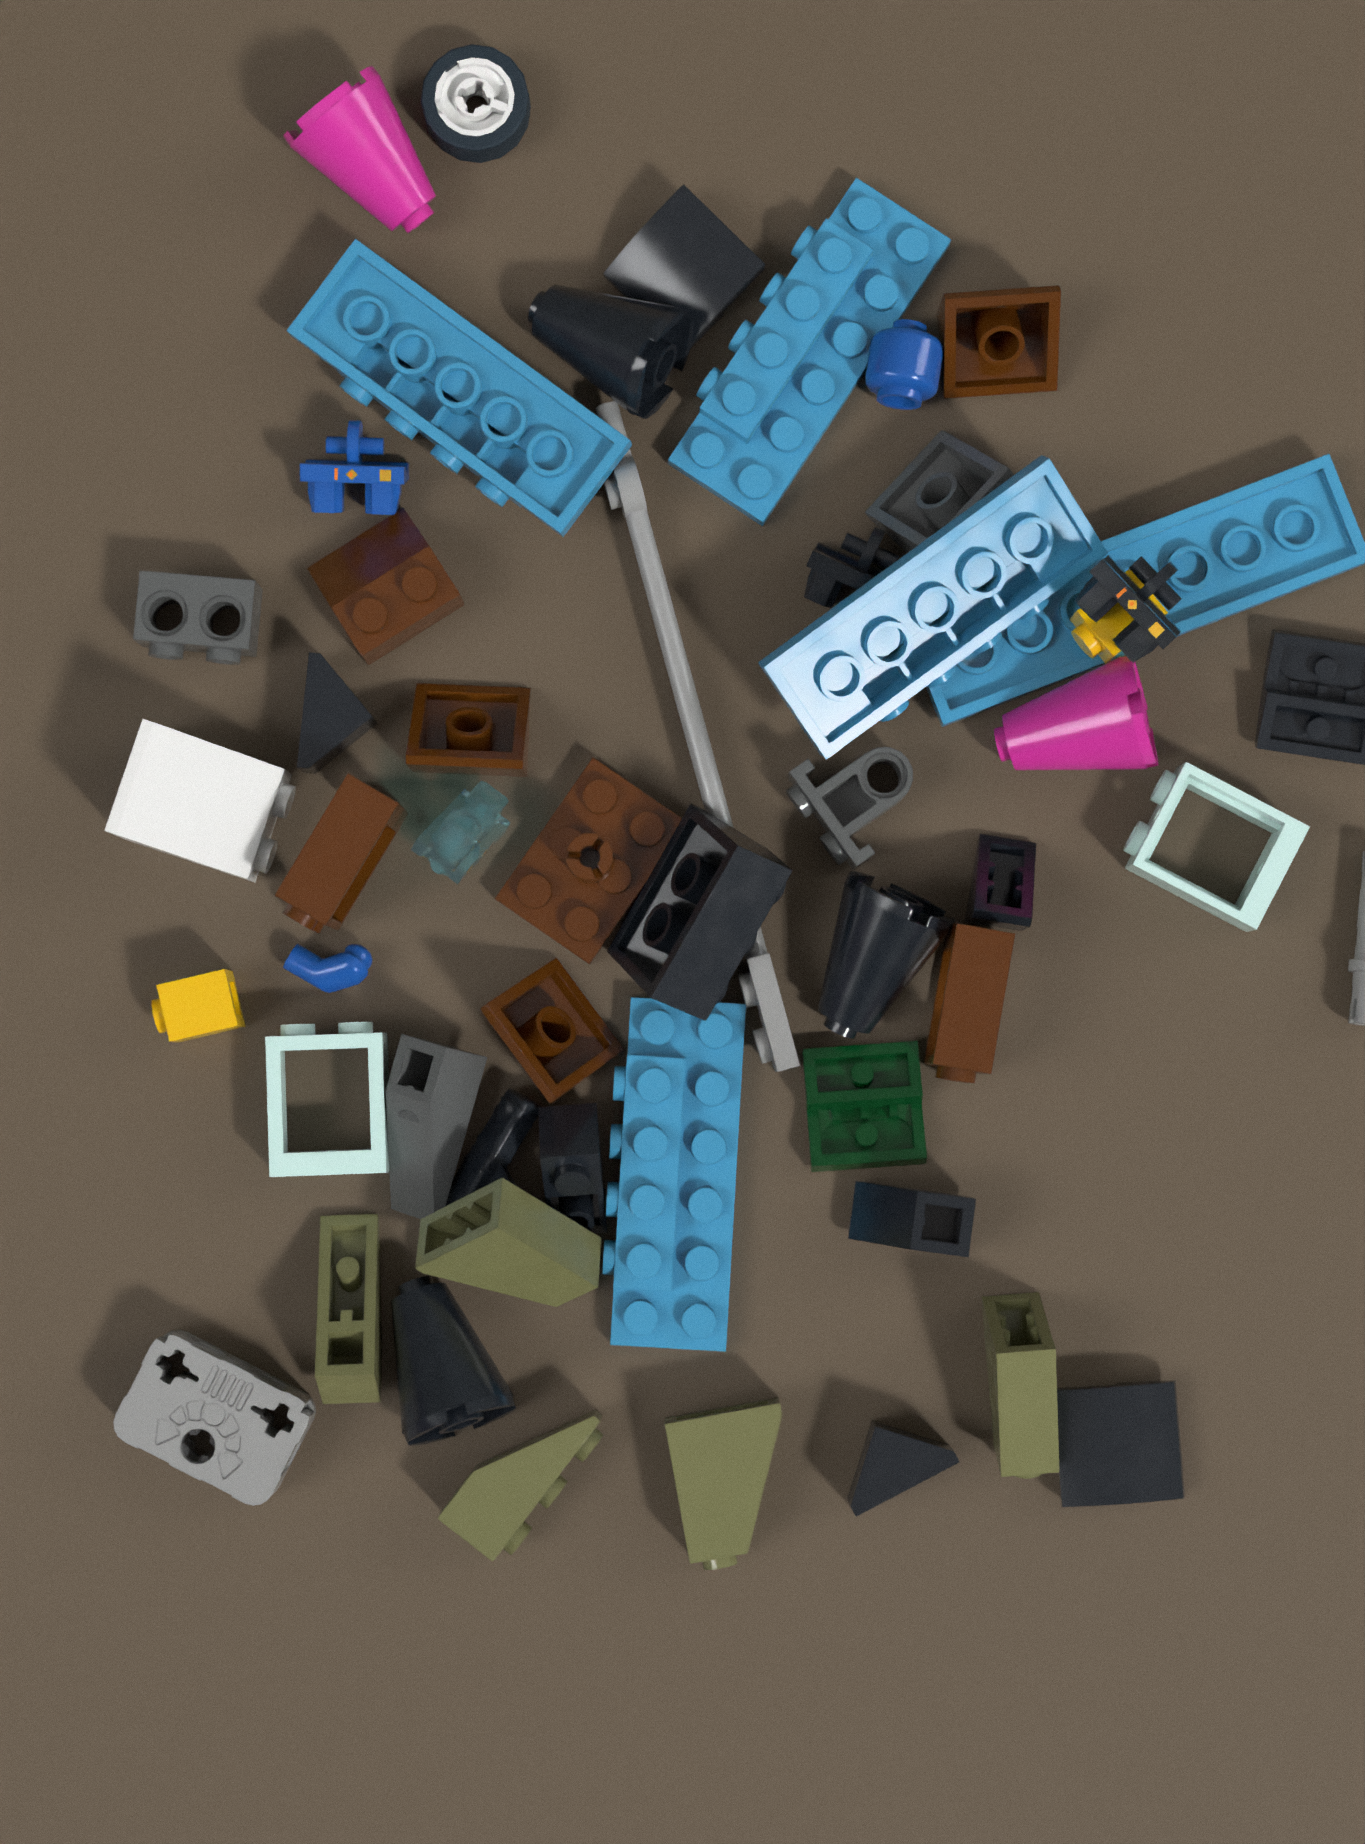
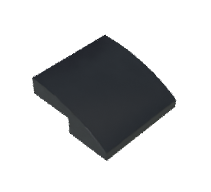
M683 184L639 230L603 274L626 298L675 306L687 312L686 315L691 317L694 322L691 349L724 316V310L765 270V263Z
M1272 629L1261 691L1255 747L1270 751L1365 765V643Z
M1176 1380L1122 1382L1110 1386L1057 1388L1059 1474L1062 1507L1145 1503L1183 1499L1185 1497Z

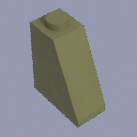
M500 1178L420 1219L415 1269L423 1274L558 1307L598 1288L602 1238L506 1179Z
M1039 1292L983 1296L982 1312L993 1445L1001 1477L1015 1476L1030 1479L1041 1474L1059 1473L1056 1348Z
M778 1397L665 1418V1429L690 1564L702 1562L704 1570L721 1569L736 1565L738 1563L736 1555L748 1553L782 1418Z

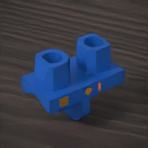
M349 420L347 437L326 436V453L347 454V460L306 459L305 463H300V481L308 482V495L311 510L314 513H342L344 511L345 483H365V513L395 515L399 507L402 484L409 480V462L363 461V455H384V438L363 437L361 420Z

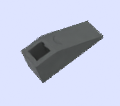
M401 1034L386 1087L391 1209L422 1219L446 1206L485 1068L486 1056L443 1043Z

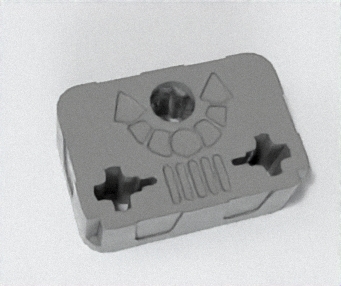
M173 1330L155 1339L141 1363L142 1367L128 1394L123 1398L115 1414L113 1424L117 1436L125 1443L168 1462L170 1466L200 1481L203 1480L245 1504L254 1506L266 1502L280 1487L315 1418L316 1406L312 1397L297 1387L189 1332ZM181 1351L185 1354L182 1364L189 1368L190 1372L185 1371L173 1377L169 1374L172 1364L165 1360V1357H170ZM281 1404H285L290 1408L287 1418L293 1421L294 1425L287 1424L281 1430H277L272 1426L275 1417L267 1411L268 1409L275 1410ZM206 1430L211 1434L209 1442L215 1446V1451L208 1450L200 1456L194 1452L196 1444L189 1438L190 1435H197L201 1431Z

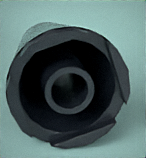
M553 285L546 292H539L534 298L528 313V321L532 324V335L535 339L630 414L644 419H648L655 414L674 388L666 385L665 382L672 367L683 371L692 344L694 329L693 319L687 316V312L679 307L562 285Z
M858 871L849 872L844 883L818 1005V1011L826 1016L823 1023L824 1026L850 1039H855L858 1032L864 1034L871 1033L950 933L955 922L953 917H944L946 911L900 886L891 883L889 887L881 886L880 890L872 888L871 885L875 876Z
M423 1276L400 1285L398 1288L401 1295L391 1301L401 1427L402 1434H404L408 1445H423L456 1436L454 1432L456 1430L473 1425L474 1429H477L513 1412L516 1409L513 1400L514 1394L447 1284L444 1282L434 1283L432 1276Z

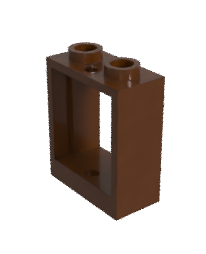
M348 773L275 896L288 903L282 913L319 934L324 925L339 931L409 813L398 802Z
M956 923L946 936L923 1063L937 1067L935 1078L975 1084L976 1074L992 1073L1015 933Z

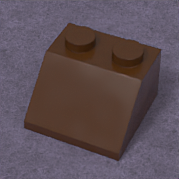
M404 508L307 568L329 606L368 665L465 605L457 588Z

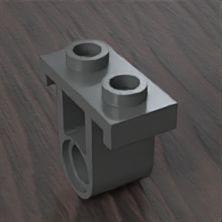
M877 747L868 751L816 789L808 779V776L815 769L809 759H806L789 771L787 778L793 786L785 790L788 797L805 819L811 814H814L826 831L819 839L838 866L847 861L854 870L875 854L870 844L859 850L850 837L896 806L910 790L913 782V768L909 759L902 752L891 747ZM876 764L891 766L898 776L896 789L889 793L875 791L867 781L868 769Z

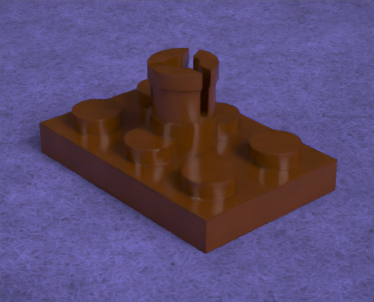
M592 758L497 894L495 900L590 965L641 892L682 818L607 766Z

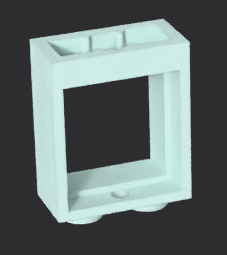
M1187 762L1177 767L1174 773L1165 770L1150 797V800L1158 805L1148 824L1139 820L1124 846L1123 851L1131 855L1125 869L1245 932L1257 930L1310 826ZM1186 789L1272 833L1235 905L1149 860Z
M373 1022L338 1023V1034L315 1035V1024L280 1025V1036L265 1037L269 1177L388 1173L389 1151L386 1087L389 1080L387 1033H373ZM368 1048L371 1149L288 1152L285 1051Z

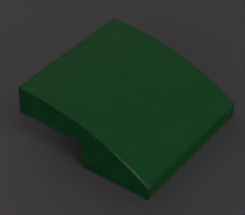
M918 1041L802 1050L811 1172L926 1164L927 1151L922 1110L923 1091Z

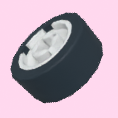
M470 44L451 49L433 63L423 80L421 105L428 132L441 150L460 161L483 163L501 158L518 145L528 128L531 105L524 74L511 57L493 47ZM472 96H481L486 100L487 105L483 104L475 108L474 113H469L466 102Z

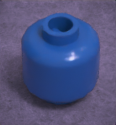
M908 319L894 321L892 328L880 330L872 336L865 378L866 386L872 393L877 395V401L886 407L900 410L918 409L921 407L922 401L932 398L938 391L943 357L942 343L937 337L927 333V326L919 321Z

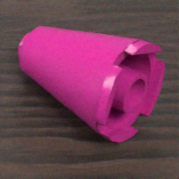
M371 65L359 72L366 80L365 83L361 85L360 82H357L351 87L348 81H345L296 121L303 131L301 134L297 130L287 131L283 138L295 152L391 232L402 226L408 234L434 214L428 203L436 197V194L381 76Z
M1120 656L1003 714V726L994 728L996 746L1001 761L1011 760L1016 771L1131 770L1158 766L1154 734L1149 725L1148 707L1136 662L1133 663L1127 656Z

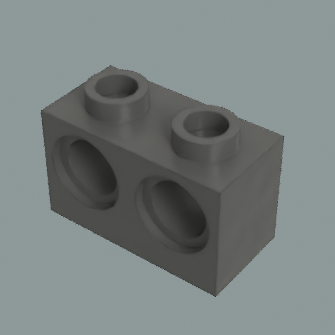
M140 570L133 640L142 647L149 648L148 656L154 658L182 660L184 651L206 653V661L239 665L241 656H257L263 589L255 580ZM168 604L181 605L183 610L181 623L170 631L158 630L156 617L159 610ZM224 609L238 610L241 617L238 629L228 636L216 635L213 631L215 616Z

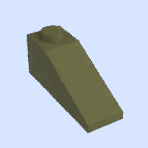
M378 1214L320 1216L315 1379L323 1404L381 1402L382 1317Z

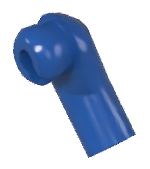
M296 944L287 957L283 968L321 991L332 993L359 985L368 976V969L372 965V956L364 946L350 944L345 948L344 952L323 959L303 946Z

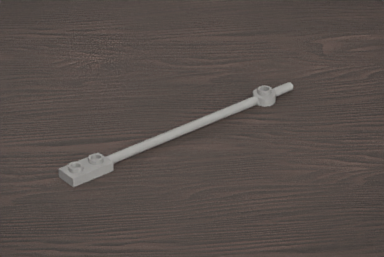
M612 401L598 405L596 407L597 416L627 437L618 404ZM629 449L612 474L604 482L610 509L622 508L626 518L705 811L733 827L648 516L639 473ZM760 927L753 947L748 953L744 954L748 972L738 974V979L746 1007L749 1008L757 1005L763 1028L753 1030L761 1063L772 1061L775 1072L800 1066L770 953L767 952Z

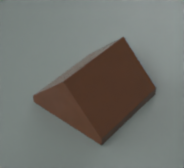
M1060 286L943 293L937 311L939 341L943 345L941 377L944 399L1057 391L1061 307Z
M416 683L406 749V765L412 772L527 777L531 688Z
M557 958L480 1008L549 1103H554L624 1051L622 1045Z

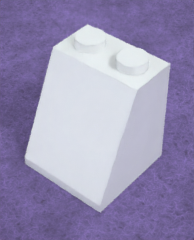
M142 719L104 831L127 841L255 883L258 873L267 874L272 865L277 849V841L270 838L277 817L286 819L294 800L296 786L289 784L292 774L281 767Z

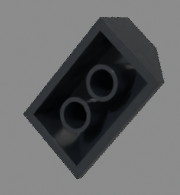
M691 803L607 952L650 998L706 1021L714 1006L725 996L729 980L744 954L748 953L753 947L759 928L773 904L782 897L786 881L793 870L766 847Z

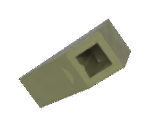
M593 1410L477 1464L442 1509L437 1519L492 1562L502 1550L512 1555L532 1529L525 1522V1519L539 1503L547 1509L567 1484L568 1480L560 1475L574 1456L583 1462L604 1435L596 1429L597 1425L601 1422L602 1414L597 1410Z

